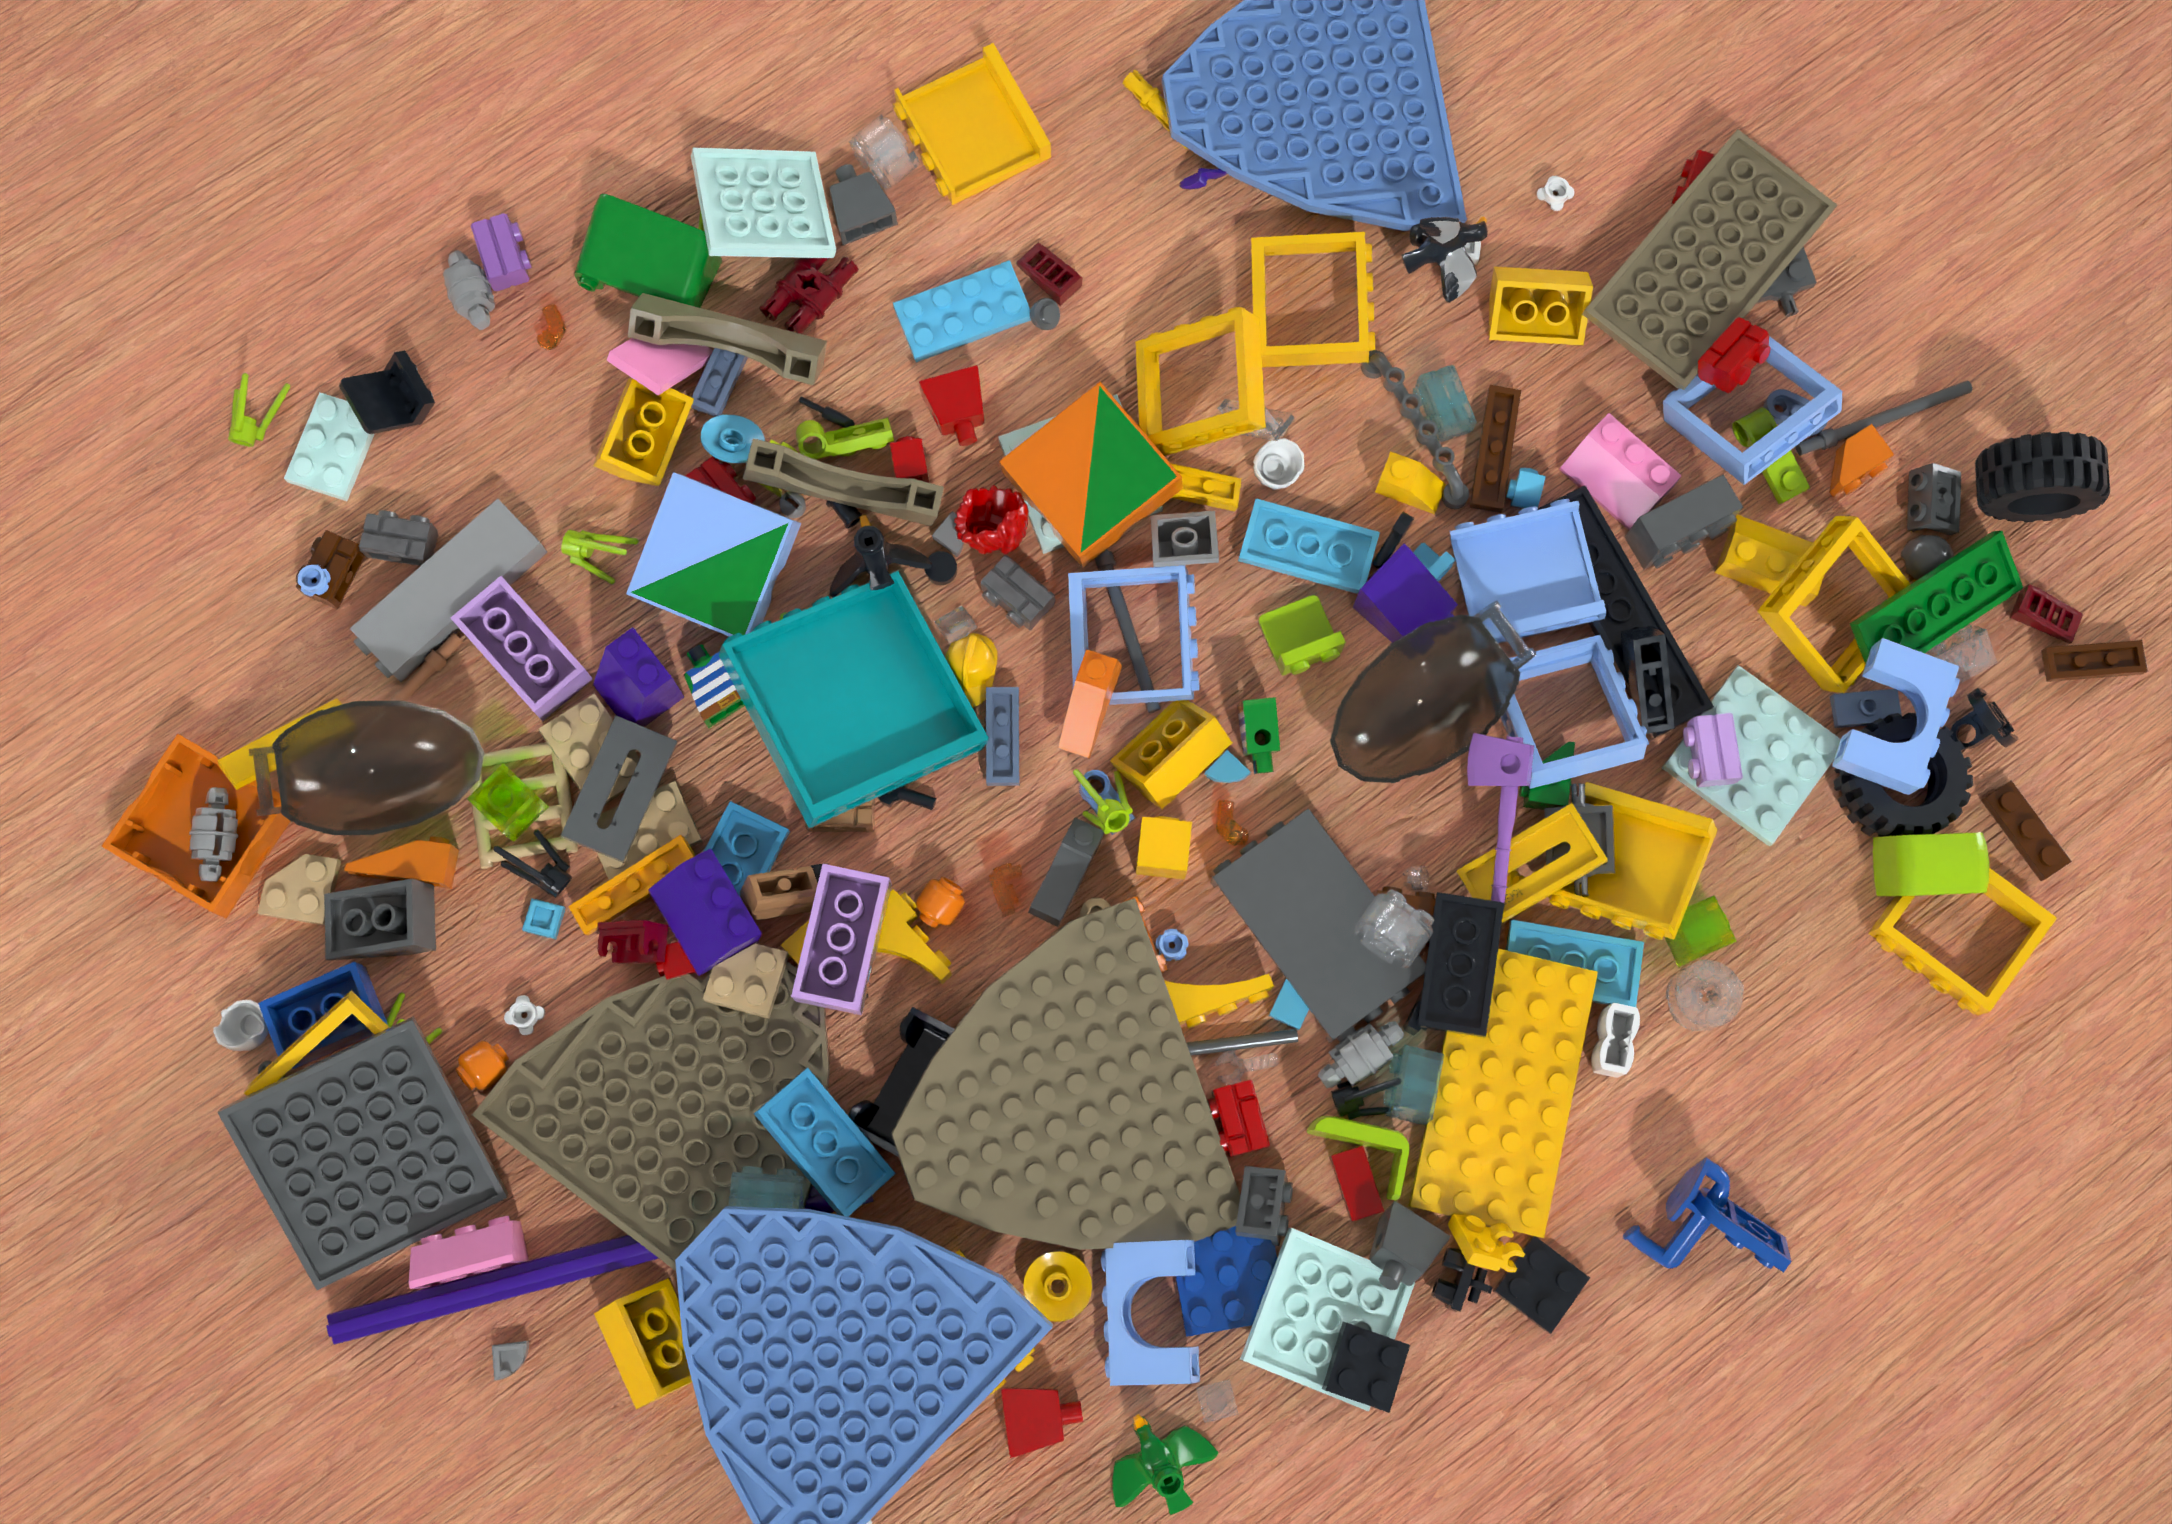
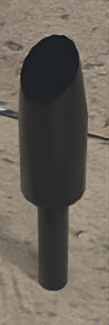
M802 396L799 399L800 403L822 413V418L838 426L846 428L855 425L854 421L829 406L824 408Z

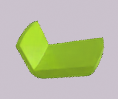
M1983 832L1873 837V871L1876 895L1921 896L1987 893L1989 856Z
M1321 1116L1310 1123L1307 1130L1308 1134L1394 1153L1386 1198L1394 1201L1400 1198L1409 1155L1408 1140L1401 1132L1335 1116Z

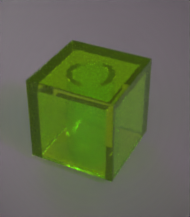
M504 763L467 798L502 834L513 842L549 807Z
M1715 895L1688 906L1675 939L1664 937L1679 968L1737 942L1730 928L1729 921Z

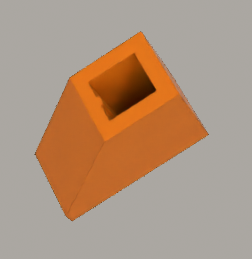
M1872 424L1848 438L1836 450L1829 491L1832 497L1843 491L1846 495L1852 493L1863 484L1861 482L1863 478L1870 475L1873 479L1889 468L1886 463L1895 454Z

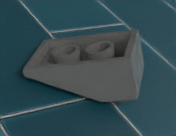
M407 879L324 894L326 960L405 956L436 951L434 885L415 879Z

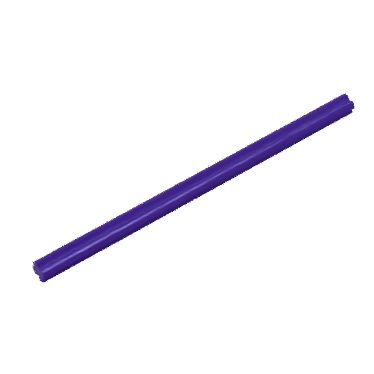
M812 1186L804 1209L826 1213L835 1212L817 1189ZM871 1195L863 1204L874 1202L873 1195ZM625 1235L330 1313L327 1315L328 1336L332 1337L333 1344L336 1345L659 1258L631 1236Z

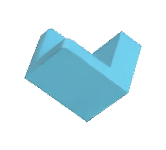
M1421 543L1413 552L1438 582L1452 568L1456 560L1447 551L1440 557L1425 543Z

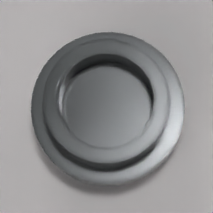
M1040 299L1031 307L1030 319L1039 329L1051 330L1057 326L1060 320L1059 307L1052 299Z

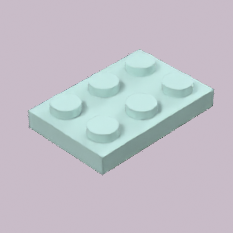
M319 392L284 479L290 484L348 501L375 434H368L364 431L348 401Z

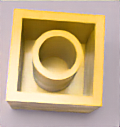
M1166 816L1142 817L1136 874L1185 880L1188 868L1192 822L1180 821L1177 818Z

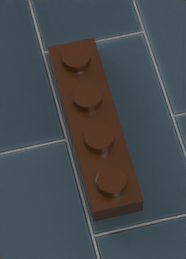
M1490 385L1488 388L1470 508L1501 513L1503 510L1521 390Z

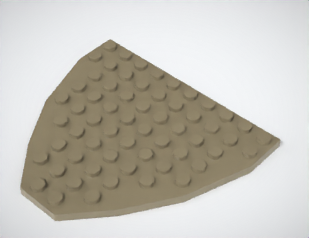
M1135 898L1069 921L986 987L930 1060L891 1132L915 1201L991 1231L1084 1250L1113 1248L1114 1243L1171 1240H1194L1196 1242L1214 1235L1218 1231L1234 1227L1237 1223L1240 1193L1224 1148L1220 1145L1221 1139Z
M789 962L786 964L770 1019L705 1002L703 996L712 969L700 976L694 973L666 980L665 976L610 996L516 1059L472 1116L675 1271V1260L726 1206L804 1209L812 1183L753 1114L806 1068L810 1069L828 1091L830 1067L826 1010L824 1007L796 1002L791 997L797 968Z

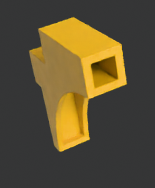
M894 889L891 890L876 952L909 960L928 971L941 984L945 983L952 976L951 971L948 969L952 963L939 949L934 953L925 944L930 939L917 925L913 928L910 927L918 918L914 912L916 908L915 902L905 892L899 895ZM809 920L781 944L783 949L789 953L798 965Z

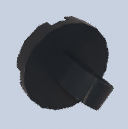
M1981 687L1967 695L1974 710L1952 725L1951 731L1953 734L1950 737L1955 742L1959 741L1958 732L1960 728L1964 725H1972L1976 730V736L1972 742H1962L1965 749L1975 748L1993 736L2006 748L2019 739L2015 734H2011L2014 728L1995 702L1988 704L1983 697L1987 695V692Z

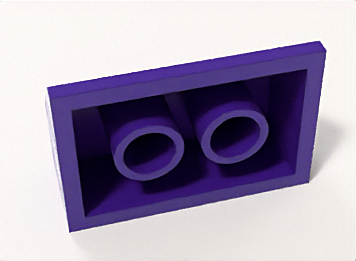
M711 848L681 863L648 890L698 976L759 942L762 934Z

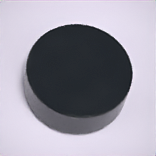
M944 551L932 553L928 559L933 563L932 569H925L927 578L936 585L949 584L957 575L955 558Z

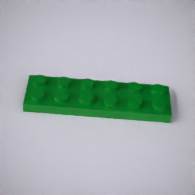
M1992 531L1851 622L1850 626L1865 664L1871 647L1882 638L1926 653L2022 590L2024 587L2003 531Z

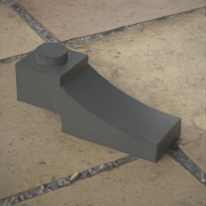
M1076 817L1074 818L1028 913L1059 927L1101 844L1104 835L1103 830Z

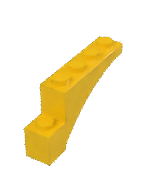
M1269 974L1247 981L1222 985H1191L1165 981L1179 1024L1186 1023L1188 1028L1206 1022L1205 1016L1217 1011L1219 1016L1233 1012L1238 1009L1237 1003L1247 999L1250 1004L1262 1001L1269 997L1267 992L1271 991L1274 987Z

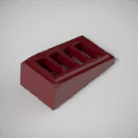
M1039 242L1016 262V265L1059 306L1082 286V276ZM1037 254H1040L1042 258L1033 267L1028 264ZM1048 262L1050 264L1042 273L1038 272L1045 263ZM1055 269L1058 271L1051 280L1047 279ZM1063 277L1066 279L1060 287L1055 285Z
M2028 584L2020 590L2009 618L2070 644L2074 640L2083 614L2042 589ZM2032 602L2036 603L2034 611L2029 610ZM2043 607L2047 608L2044 618L2040 616ZM2054 612L2059 613L2055 624L2050 622ZM2065 617L2071 619L2067 631L2061 628Z

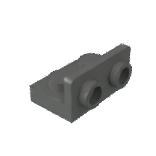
M1931 463L1909 472L1907 530L1915 532L1928 528L1946 535L1959 533L1960 471Z
M1245 1166L1235 1230L1237 1236L1271 1240L1272 1245H1280L1281 1236H1286L1288 1231L1289 1217L1284 1215L1285 1203H1291L1293 1194V1183L1288 1182L1285 1170Z

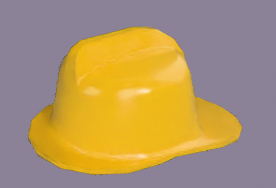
M970 633L958 637L950 644L946 654V660L972 708L986 700V687H993L998 654L994 643L986 636L978 633Z

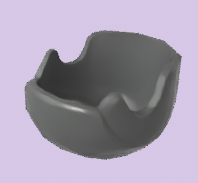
M1921 535L1907 542L1901 552V557L1905 561V572L1915 580H1918L1954 557V553L1950 544L1945 539L1936 535Z

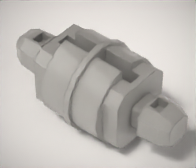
M456 250L449 254V268L444 270L443 273L447 296L458 314L468 319L477 329L483 330L490 325L489 312L495 308L491 284L488 282L486 274L480 266L468 259L464 253Z
M212 787L207 792L205 801L208 804V808H197L196 814L192 818V828L189 831V835H191L189 850H192L191 859L203 860V864L199 865L201 881L217 882L222 871L219 861H231L232 853H235L236 839L238 838V819H236L235 810L224 809L225 805H228L227 790L225 788Z
M1396 1021L1389 1022L1380 1027L1381 1031L1379 1032L1369 1023L1352 1035H1347L1345 1040L1329 1051L1335 1063L1332 1065L1327 1064L1318 1074L1326 1088H1333L1338 1085L1344 1077L1354 1086L1371 1074H1376L1378 1069L1394 1058L1388 1046L1391 1044L1394 1046L1404 1036V1032Z

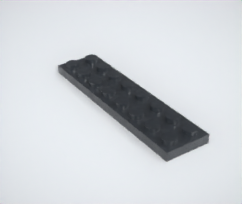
M1586 485L1554 500L1569 499L1570 502L1579 501L1578 510L1600 598L1604 600L1606 608L1605 619L1589 622L1588 624L1595 636L1601 635L1605 647L1608 650H1612L1614 657L1613 665L1616 672L1622 673L1626 690L1631 699L1633 698L1624 665L1621 631L1654 626L1663 632L1666 637L1674 727L1676 728L1690 721L1693 717L1700 716L1714 707ZM1552 502L1538 508V510L1551 507L1550 504ZM1670 730L1654 732L1651 734L1654 738H1656Z

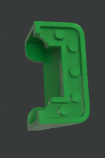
M600 194L594 205L574 276L579 286L591 292H594L596 289H603L606 284L637 297L645 293L701 308L722 263L721 256H709L705 231L617 197Z

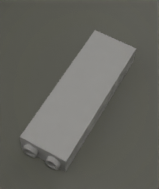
M497 498L350 628L357 636L353 642L366 656L372 652L379 659L375 666L387 678L394 675L402 682L426 661L424 658L432 650L436 652L453 633L456 634L460 631L459 627L451 620L455 613L498 577L502 576L509 585L513 584L540 560L547 551L537 538Z

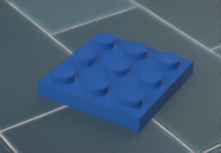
M1236 1226L1194 1242L1195 1275L1175 1276L1186 1337L1253 1325L1277 1260L1275 1245H1272L1271 1240L1237 1236L1235 1232Z

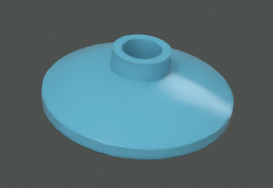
M719 415L709 419L703 425L700 436L701 443L709 454L729 463L747 462L753 438L765 441L762 430L754 422L738 415Z

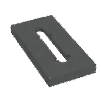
M615 715L561 833V838L624 863L676 748L677 741ZM631 750H638L641 753L640 760L612 822L608 828L601 829L597 825L598 819L627 755Z

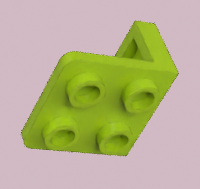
M1315 595L1262 614L1259 618V625L1282 676L1291 672L1293 675L1299 674L1309 669L1310 665L1319 661L1326 663L1338 658L1346 643L1341 631L1333 632L1321 602Z

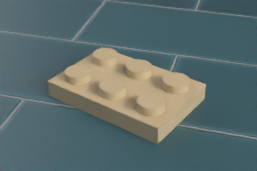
M595 693L539 728L540 734L580 791L613 722L612 717ZM631 750L628 753L606 804L625 792L640 760L635 750Z
M673 781L656 790L624 863L597 852L609 880L679 835L685 837L690 847L703 842L677 782ZM618 806L601 813L597 822L599 828L606 829L609 827Z

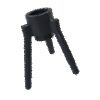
M535 830L534 835L556 863L555 866L548 863L541 872L501 847L494 846V852L512 863L502 861L501 866L535 884L555 898L572 879V876L567 873L571 866L560 858L539 830Z
M1395 1078L1361 1091L1358 1086L1353 1087L1349 1081L1338 1084L1337 1090L1331 1091L1339 1117L1348 1115L1349 1120L1360 1116L1394 1114L1416 1110L1415 1105L1359 1109V1107L1364 1106V1097L1401 1084V1078Z

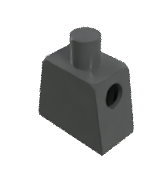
M851 164L843 165L836 170L835 173L839 183L830 187V193L842 245L898 225L894 206L871 172L857 176Z
M1394 1201L1379 1218L1369 1257L1372 1264L1383 1270L1379 1278L1380 1284L1389 1290L1398 1289L1401 1282L1407 1286H1412L1431 1265L1448 1242L1450 1235Z

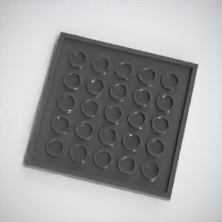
M414 1016L226 1105L218 1111V1115L316 1290L508 1197L506 1188Z

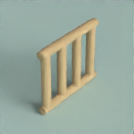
M547 742L478 754V751L466 752L478 855L482 869L493 867V862L506 860L491 849L489 830L561 818L563 831L573 809L568 772ZM552 754L554 773L483 786L481 767ZM556 786L559 805L487 817L486 798ZM564 838L547 839L555 851L566 849L567 853L578 851L576 843ZM539 841L502 847V849L517 858L547 853Z

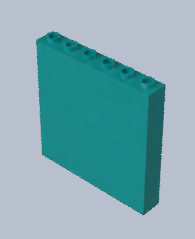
M899 571L890 574L894 584L889 587L870 590V583L860 587L858 584L851 585L844 589L841 595L832 599L829 596L820 598L808 609L803 611L800 608L791 610L783 616V619L774 623L765 621L757 625L752 632L743 636L741 633L734 634L725 639L724 644L721 646L719 658L808 828L814 827L983 750L989 740Z

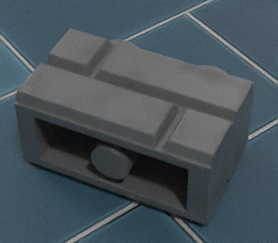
M380 510L378 515L369 513L366 515L363 528L364 533L361 536L359 549L367 558L421 566L434 555L438 530L430 523L428 518L411 515L410 520L398 518L396 513Z
M1004 555L981 581V590L984 592L982 597L994 608L1000 605L1008 612L1006 615L1007 619L1018 628L1024 625L1029 631L1032 630L1055 603V595L1007 555Z

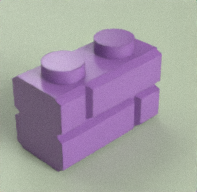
M503 213L490 217L489 220L483 219L471 224L482 264L493 291H500L510 288L511 285L516 286L530 280L527 269L532 268L527 251L520 250L518 242L523 241V236L517 222L511 223L508 215Z

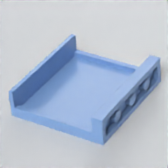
M1561 499L1552 502L1549 508L1538 510L1536 506L1520 510L1518 512L1519 515L1506 518L1505 514H1499L1487 518L1486 523L1474 525V522H1465L1455 526V530L1450 531V541L1477 649L1605 619L1606 608L1604 600L1600 598L1578 510L1579 501L1570 502L1569 499Z

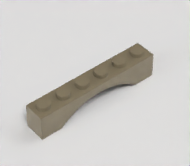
M645 293L640 295L630 310L628 337L657 345L688 344L727 350L758 361L774 370L783 378L810 385L815 384L823 370L827 341Z
M754 438L749 449L743 475L745 480L932 526L938 517L944 489L943 486L915 479L884 477L843 469L809 458L785 446Z

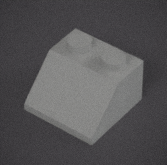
M1215 511L1150 515L1154 567L1219 562Z

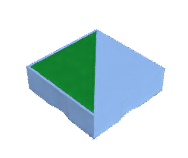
M673 472L626 594L729 637L737 633H741L742 636L748 634L757 625L763 623L771 602L775 581L786 564L801 523Z

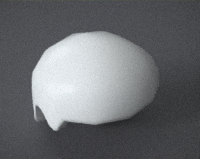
M1286 438L1267 442L1257 452L1253 461L1255 476L1262 485L1274 490L1287 488L1293 484L1305 467L1304 453L1295 442Z
M252 1000L236 1001L227 1009L222 1010L221 1022L217 1027L213 1028L218 1044L233 1051L253 1050L262 1044L268 1034V1028L258 1003Z

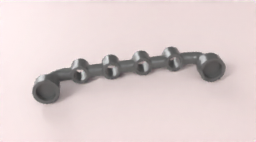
M1377 350L1369 351V363H1361L1363 374L1372 379L1383 375L1384 388L1394 393L1401 404V415L1410 419L1417 430V441L1427 446L1434 457L1432 461L1434 468L1443 472L1449 482L1442 494L1444 505L1454 510L1462 508L1469 498V490L1462 482L1459 473L1453 465L1455 458L1453 450L1441 446L1436 438L1438 432L1436 423L1431 420H1425L1419 410L1421 399L1416 394H1409L1403 385L1405 379L1403 370L1392 367L1382 352ZM1394 377L1399 382H1392L1389 378ZM1406 404H1412L1415 408L1410 409ZM1428 430L1432 435H1425L1422 431ZM1439 457L1447 458L1448 462H1442Z

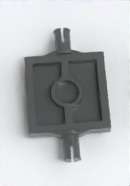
M1804 247L1757 303L1767 300H1780L1786 317L1793 316L1799 312L1793 296L1800 291L1814 288L1817 283Z
M1578 783L1579 796L1577 784H1571L1572 803L1608 859V862L1574 881V894L1581 896L1580 885L1582 884V896L1588 897V877L1595 874L1615 873L1613 806H1594L1585 803V784ZM1566 806L1545 808V818ZM1562 842L1546 851V865L1567 854L1570 851V845Z

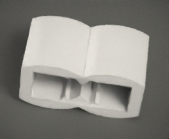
M1612 1003L1602 1010L1597 1023L1599 1041L1596 1043L1591 1057L1593 1073L1618 1078L1627 1074L1634 1059L1632 1040L1635 1038L1640 1025L1638 1008Z

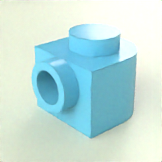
M1520 468L1517 479L1510 480L1506 498L1511 499V506L1523 509L1533 506L1538 507L1546 476L1539 475L1538 471L1531 468Z

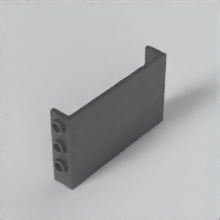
M1308 808L1286 825L1282 821L1274 825L1266 832L1269 837L1258 844L1254 840L1239 851L1242 856L1233 863L1227 859L1213 870L1215 876L1212 877L1210 883L1214 888L1216 886L1220 888L1328 1034L1326 1037L1327 1041L1331 1043L1337 1038L1339 1042H1342L1347 1038V1035H1352L1356 1032L1353 1026L1363 1018L1368 1024L1383 1013V1010L1380 1008L1382 1004L1389 999L1395 1004L1409 994L1410 991L1407 986L1425 974L1426 963Z

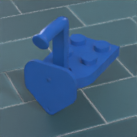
M1707 1157L1684 1174L1666 1202L1667 1219L1672 1222L1677 1220L1686 1208L1692 1212L1664 1248L1646 1237L1640 1231L1639 1225L1632 1226L1623 1234L1624 1240H1628L1638 1250L1666 1268L1679 1266L1710 1224H1713L1725 1233V1238L1737 1248L1743 1249V1247H1746L1755 1253V1258L1767 1268L1772 1269L1774 1266L1784 1273L1792 1262L1786 1237L1728 1199L1730 1191L1729 1176L1722 1167ZM1705 1175L1716 1182L1711 1189L1701 1188L1699 1190Z

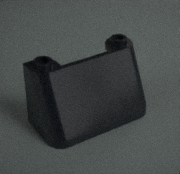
M914 1007L911 1008L900 1024V1037L907 1046L875 1102L863 1100L855 1104L848 1115L869 1141L899 1157L891 1132L930 1060L954 1028Z

